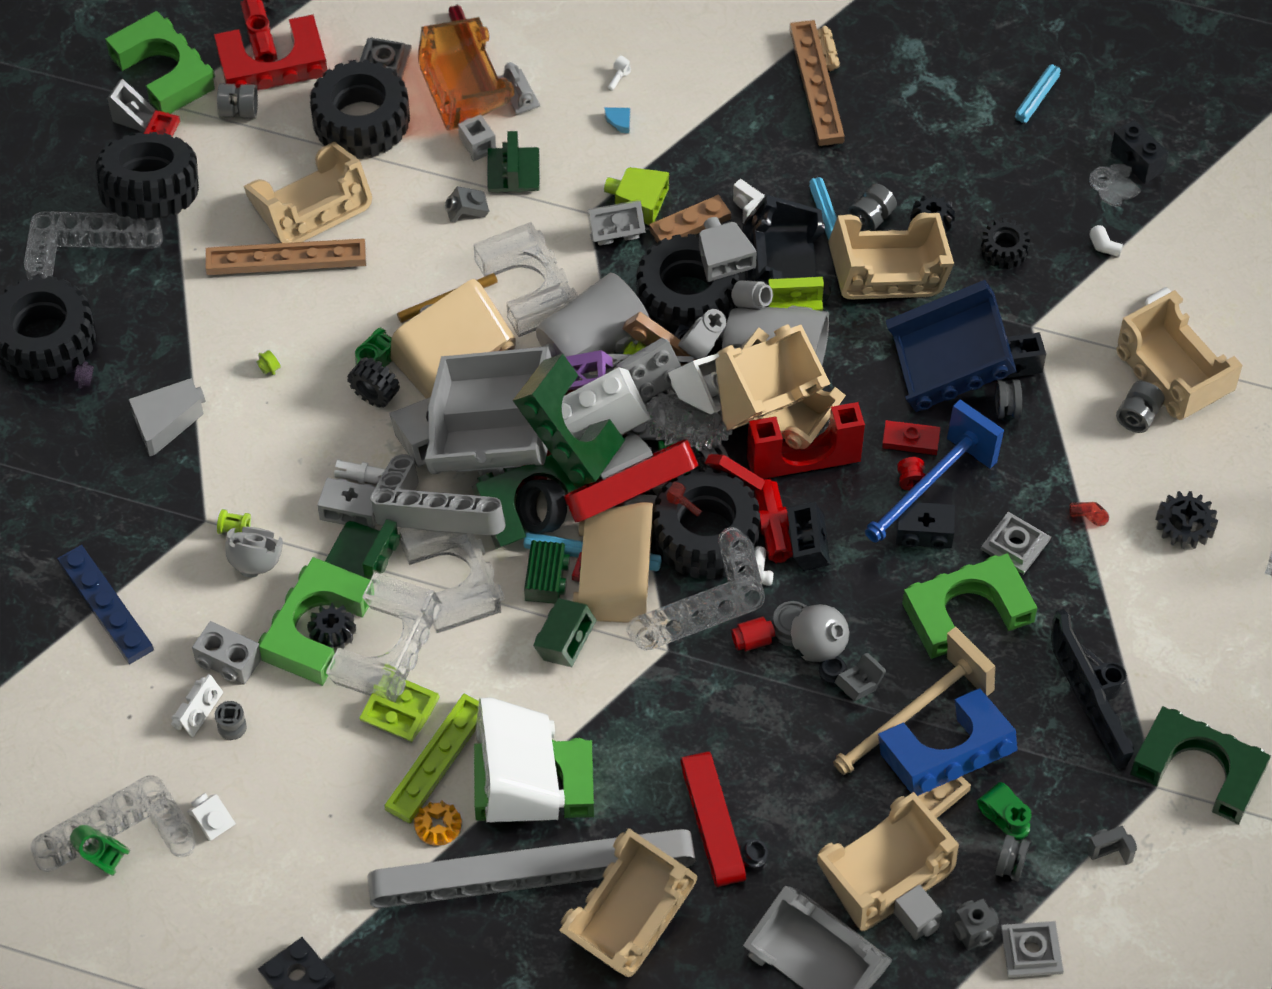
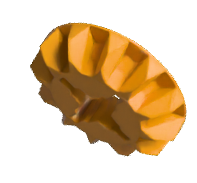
M441 800L439 803L429 802L424 808H419V812L416 818H414V827L416 834L423 842L434 846H441L452 842L459 835L462 828L460 813H458L454 805L445 804ZM444 816L443 824L445 826H441L438 824L435 827H432L433 821L431 818H435L438 820Z

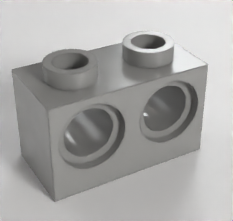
M212 621L208 623L192 646L195 662L205 670L212 669L219 672L228 681L234 682L236 680L244 685L261 661L259 643ZM214 647H217V648H218L217 650L209 651V649H211V648H214ZM236 659H243L241 662H233Z

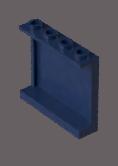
M986 280L885 320L887 329L894 337L909 395L905 397L915 412L929 409L932 405L954 399L959 394L979 389L984 384L1004 379L1009 374L1017 372L995 294Z

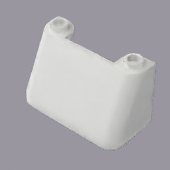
M492 697L479 698L476 721L477 741L479 740V743H482L486 777L485 794H487L488 804L485 807L486 822L558 820L559 808L564 807L565 798L564 790H559L552 745V738L555 736L554 720H549L547 714Z

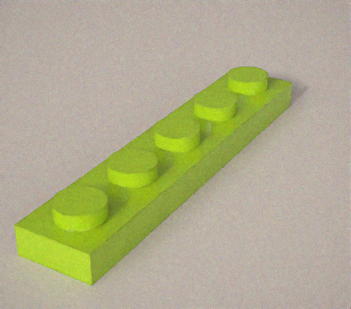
M463 693L385 803V811L409 824L413 821L419 812V808H422L476 731L478 700Z

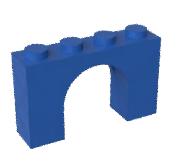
M980 688L955 699L957 721L970 735L966 742L955 748L939 750L923 745L904 722L878 734L881 756L911 793L914 792L919 796L1018 751L1015 728Z

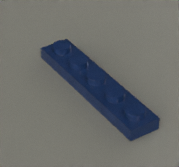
M82 545L57 558L65 574L129 665L154 651L153 644Z

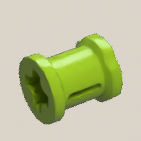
M221 509L217 521V533L224 534V532H228L235 528V533L242 532L243 527H250L251 515L249 513L244 515L228 513L227 509Z

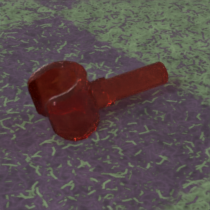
M673 482L668 490L667 500L672 504L680 503L698 517L702 511L683 496L686 490L685 486L679 482Z

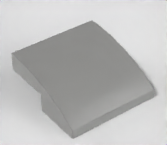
M632 433L624 437V443L599 478L604 479L653 456L652 451L638 435Z

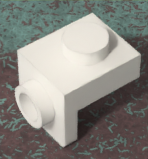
M204 793L191 802L193 807L187 811L190 816L195 818L209 841L236 824L217 794L207 796Z

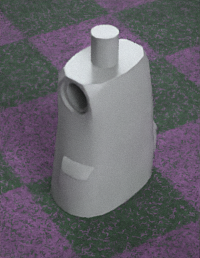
M610 272L564 308L542 321L536 328V337L542 347H549L551 357L564 354L566 357L600 350L606 354L612 352L620 353L624 352L631 341L635 344L638 343L628 332L623 330L626 320L638 312H642L647 317L649 315L634 291L619 276Z
M790 306L789 308L764 307L762 309L738 307L731 310L726 326L717 340L723 341L722 349L733 345L734 348H741L758 327L769 335L767 339L769 340L776 336L774 331L782 326L789 324L790 328L802 325L821 365H823L828 340L829 313L828 311L812 310V308Z

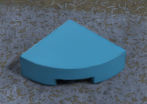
M605 107L606 121L616 127L617 131L629 133L630 108Z

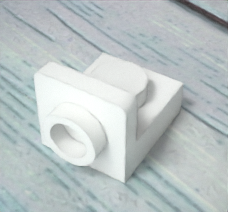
M739 179L734 184L733 201L738 207L743 209L744 223L749 214L764 198V195L742 179Z

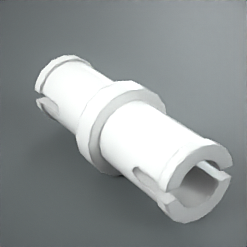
M338 459L335 467L344 468L347 471L337 469L334 471V477L356 480L358 484H365V482L377 484L385 469L368 466L366 462L356 464Z

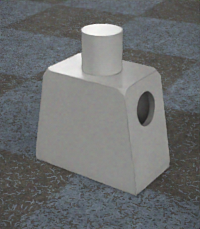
M711 217L704 222L706 230H702L699 233V250L708 282L756 268L757 251L737 223L730 222L721 225L717 217Z

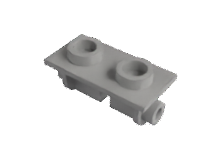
M512 62L507 63L504 66V74L497 76L515 113L519 114L540 107L522 70Z

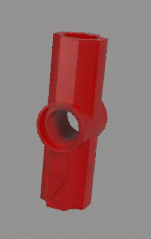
M243 0L240 3L254 58L260 62H274L277 60V53L263 1Z
M765 479L762 490H753L755 499H757L759 504L760 535L764 536L769 560L781 563L793 557V548L788 533V513L786 507L782 506L777 482Z

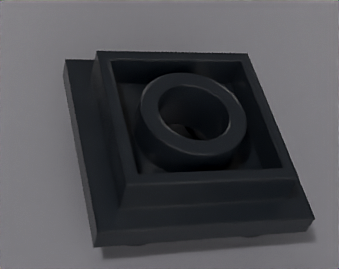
M303 937L258 968L259 973L273 989H321L335 979L332 971ZM295 970L305 972L304 977L297 981L291 980L289 975Z

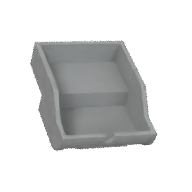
M549 347L441 356L428 406L429 444L425 462L431 474L449 471L465 472L512 468L531 464L543 465L545 463L548 449L512 400L541 362L551 358Z

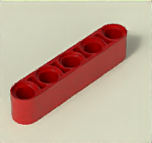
M688 439L661 449L653 453V456L604 479L599 478L596 482L586 484L566 494L564 499L574 521L580 522L696 468L699 464Z
M710 751L681 757L683 777L715 886L720 887L746 881L743 860Z

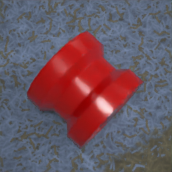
M908 457L897 464V471L901 475L899 484L902 489L910 491L925 476V473H923L925 464L921 458Z

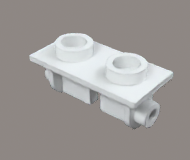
M210 674L206 678L202 677L200 680L195 681L193 688L186 696L189 704L182 703L171 717L173 720L171 725L178 730L184 727L191 737L195 736L223 693Z

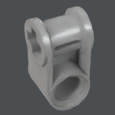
M717 309L708 310L694 322L678 346L695 360L706 357L726 326L724 314Z

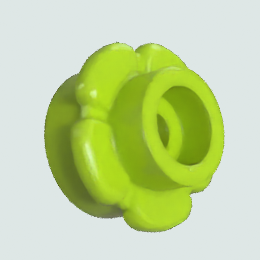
M270 350L265 351L263 354H258L259 360L256 362L264 374L270 372L272 375H275V371L281 368L274 354Z

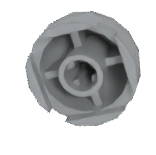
M243 527L242 532L235 533V528L227 532L226 557L228 562L236 570L240 571L243 576L257 577L258 574L270 571L278 563L282 552L283 540L281 537L278 540L274 539L273 532L261 528Z
M812 605L801 609L803 611L794 618L791 628L792 643L795 649H799L804 655L801 657L815 663L834 659L840 655L848 643L850 633L845 617L837 609L828 605Z

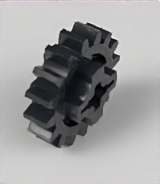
M1177 491L1176 498L1168 495L1166 502L1161 501L1155 518L1158 521L1156 528L1157 530H1163L1161 536L1163 539L1172 538L1171 545L1180 542L1182 549H1185L1186 544H1190L1195 549L1198 541L1205 545L1208 538H1213L1218 524V520L1215 519L1217 510H1210L1212 502H1202L1203 495L1201 494L1194 498L1192 491H1189L1187 496H1183L1180 491Z

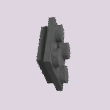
M370 37L367 38L359 62H363L364 59L371 60L374 64L377 62L386 65V69L390 67L397 72V76L402 78L412 45ZM382 56H388V57H389V58H387V59H379V58H381Z

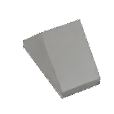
M123 79L119 80L107 98L112 121L141 132L145 131L156 110Z

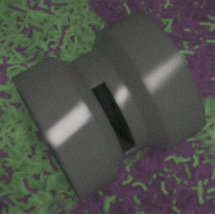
M225 701L216 708L215 720L220 736L227 740L241 738L247 729L242 706L234 701Z

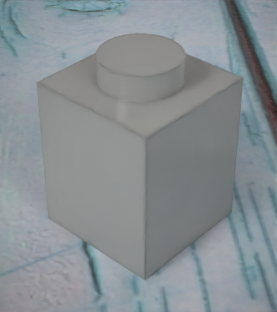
M920 884L896 899L894 907L895 916L915 940L923 935L926 937L932 935L940 926L942 911Z

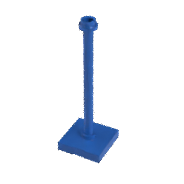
M959 400L953 406L947 439L956 446L878 522L872 521L867 525L865 534L868 539L875 543L882 541L886 537L885 530L965 452H968L991 469L998 460L1004 429L962 400Z

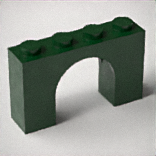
M560 354L543 360L512 401L573 485L580 487L597 481L625 439L610 419L590 425L579 440L570 433L563 419L562 401L565 393L579 375L565 355Z
M552 455L546 457L543 465L531 464L521 467L503 468L504 473L495 477L493 472L478 477V483L472 486L475 496L494 497L501 501L506 526L499 534L491 535L496 549L526 537L514 505L516 489L523 479L538 475L547 477L560 484L565 495L580 488L573 485Z
M1162 706L1134 760L1130 774L1154 786H1158L1168 764L1179 753L1189 750L1208 753L1221 764L1225 772V782L1216 798L1212 812L1239 825L1267 769L1271 755L1265 753L1259 747L1249 746L1237 740L1231 734H1223L1214 730L1202 721L1190 719L1176 709Z

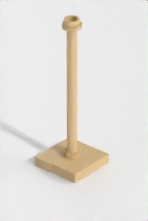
M954 627L947 633V659L955 668L848 754L843 755L839 753L836 756L837 759L833 761L835 767L843 775L854 771L853 764L879 744V733L903 722L905 723L963 675L977 689L980 688L988 696L995 689V665L957 627Z

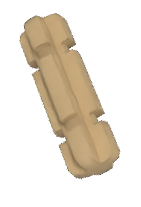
M823 26L817 29L826 66L829 71H833L839 67L840 63L834 40L832 39V32L827 26Z

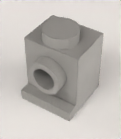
M481 114L468 118L458 124L459 138L471 154L473 161L487 156L488 148H496L495 134Z

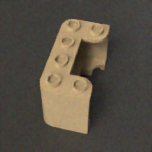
M920 213L911 221L908 230L860 232L862 224L859 217L850 214L837 217L828 244L841 294L844 298L930 297L937 295L943 290L954 261L940 213Z
M1174 290L1123 318L1116 350L1118 356L1131 366L1138 379L1154 384L1162 391L1165 397L1163 404L1166 406L1170 416L1183 420L1235 391L1243 365L1235 356L1229 359L1224 354L1217 357L1188 325L1190 316L1187 313L1182 315L1179 304L1183 302V298Z
M628 828L626 833L622 832L613 844V848H615L614 855L618 858L617 861L610 863L603 873L604 880L598 889L594 888L586 898V907L584 909L578 907L575 910L570 909L567 911L561 921L563 926L559 931L619 973L631 977L641 966L694 887L697 875Z

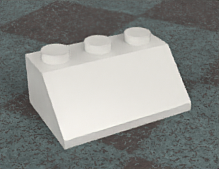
M718 353L692 361L668 373L672 388L678 398L708 414L721 411L715 359L719 357Z
M620 367L565 395L562 401V415L565 425L578 440L590 425L608 419L612 421L621 435L651 420L629 371Z

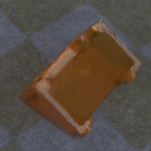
M480 17L421 27L418 48L419 67L443 124L448 131L458 129V124L468 118H473L480 114L484 116L510 103L511 97H514L512 82H508L505 77L498 79L485 50L486 42L489 41V31L486 26H483Z

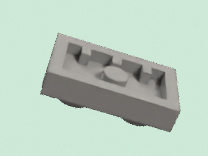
M640 200L587 210L591 228L590 238L594 242L598 241V245L613 243V238L623 237L624 240L637 239L640 233L646 232Z

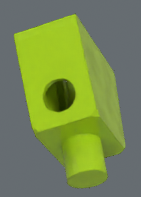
M629 167L626 169L622 180L608 177L604 185V192L615 195V204L640 200L644 223L650 225L655 222L669 190V173Z

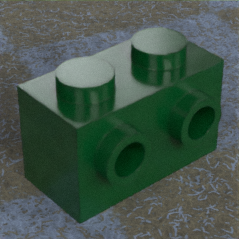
M558 598L554 607L549 611L548 618L541 631L537 634L533 646L543 661L573 667L597 620L586 604Z

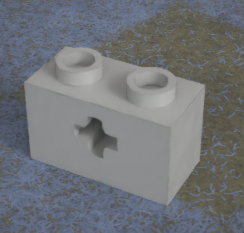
M327 478L317 505L320 520L345 525L348 521H354L375 528L376 521L370 500L375 486L371 484H356L341 478Z

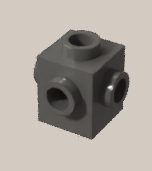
M984 899L977 902L968 901L956 910L953 930L957 938L962 940L967 951L994 940L999 919L995 910L992 907L988 908Z

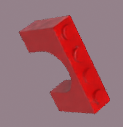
M314 14L289 19L294 47L285 58L275 62H260L249 57L244 50L239 29L214 34L225 84H235L237 88L241 84H256L257 90L323 77V73L327 71V62Z
M859 403L832 406L828 428L805 449H794L786 442H783L776 416L749 421L747 460L750 471L765 479L861 462L865 423Z

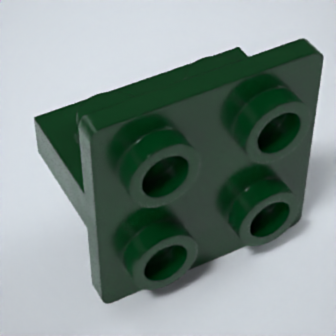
M507 131V142H502V148H488V192L540 190L539 148L519 147L518 131Z

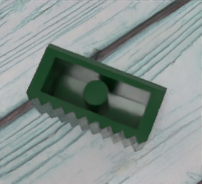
M540 540L531 541L524 586L525 601L555 604L560 595H565L567 578H563V571H569L570 554H565L564 543L542 542Z

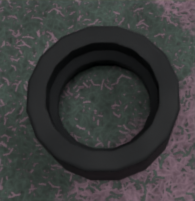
M530 480L523 484L516 498V512L524 529L532 533L554 532L561 527L567 515V503L564 499L565 492L560 484L553 480ZM540 491L543 492L547 501V513L543 521L540 520L536 511V500Z

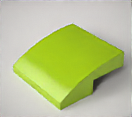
M823 277L769 279L768 285L772 289L773 297L768 307L789 308L790 306L823 311Z
M387 672L376 694H371L359 719L412 742L425 725L440 696L434 691Z

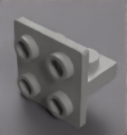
M663 337L616 364L617 368L620 367L629 371L643 402L671 387V379L668 373L681 367L670 342Z

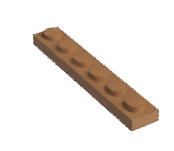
M815 20L790 23L789 30L818 145L844 143L845 136Z
M365 238L206 248L207 275L366 266Z

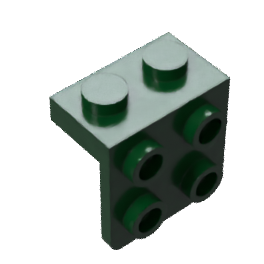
M386 519L380 531L354 521L346 522L325 562L374 581L375 585L381 573H384L392 552L399 545L400 535L398 534L397 522Z

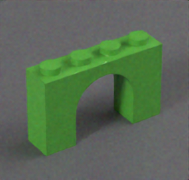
M158 11L105 38L109 56L122 71L147 57L155 55L169 56L178 61L177 66L170 73L146 85L149 102L157 111L171 114L215 89L213 81L215 74L209 64L205 65L201 61L199 53L187 45L184 36L181 33L177 34L170 20L163 18Z
M1008 553L1001 556H991L984 562L975 565H965L956 572L950 574L943 573L936 576L933 580L924 583H914L907 589H904L902 604L931 659L947 653V633L955 626L946 611L945 605L957 595L974 593L990 600L995 605L1008 631L1035 622L1037 606Z
M312 557L308 566L304 565L299 573V581L294 588L291 587L287 592L285 604L281 610L275 612L270 629L267 633L264 632L261 635L258 643L260 644L259 650L262 661L323 686L336 664L334 649L300 634L296 629L298 620L308 610L320 605L330 606L331 603L337 608L344 605L347 612L363 618L376 595L374 581Z
M574 738L570 741L552 740L556 773L564 788V817H594L592 740ZM482 743L474 744L475 818L478 821L486 820L485 807L488 804L487 794H485L486 777Z

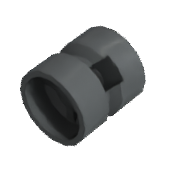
M220 83L217 93L219 117H234L236 114H239L241 118H256L258 110L257 85L241 84L237 88L235 84ZM234 97H237V105H234Z
M872 184L848 209V214L859 217L862 224L861 231H874L883 222V219H886L895 210L897 201L888 188L881 184Z
M1146 381L1135 382L1129 390L1126 399L1123 400L1117 410V420L1123 427L1132 432H1146L1165 401L1164 394L1154 384Z

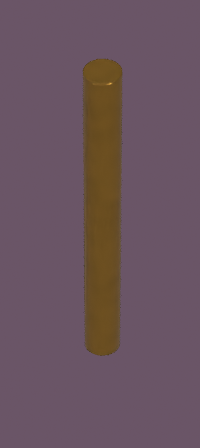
M494 273L477 279L483 288L498 283ZM455 289L398 312L397 317L402 323L419 314L422 307L436 303Z

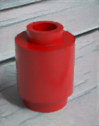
M759 617L737 624L736 628L731 629V635L736 650L744 649L746 652L772 644L775 630L771 620L766 621L764 617Z

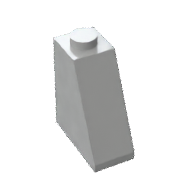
M192 378L129 399L133 417L149 456L158 453L203 415L201 403L206 402L201 387H195Z

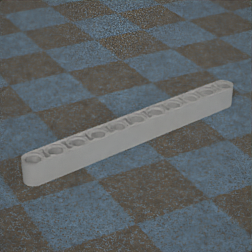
M678 829L639 835L685 867L693 865L696 861L692 835L688 830ZM616 838L377 869L371 871L367 876L370 904L373 907L386 908L604 879L603 873L610 863H615L618 859L614 855L615 848H613Z

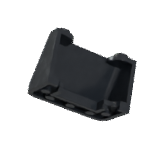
M765 195L746 218L742 232L757 251L756 268L745 271L746 281H760L768 285L769 279L817 277L813 243L823 234L825 229L822 210ZM823 278L822 303L828 300L831 294V286L825 278Z

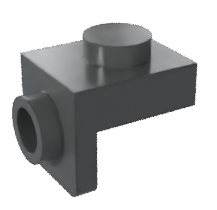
M457 186L445 202V209L448 212L450 222H456L461 214L485 218L489 213L484 191Z
M865 653L861 656L857 666L839 674L834 683L846 695L857 701L877 690L886 673V669L869 653Z
M1123 826L1109 831L1102 829L1090 837L1087 852L1091 860L1119 851L1126 865L1133 862L1137 845L1131 834L1128 835Z

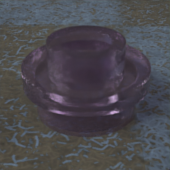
M84 361L83 366L77 365L74 381L79 382V388L83 386L90 387L94 366L88 365L87 361Z

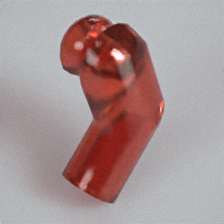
M1072 502L1069 505L1070 516H1085L1096 526H1104L1109 521L1108 512L1097 502Z

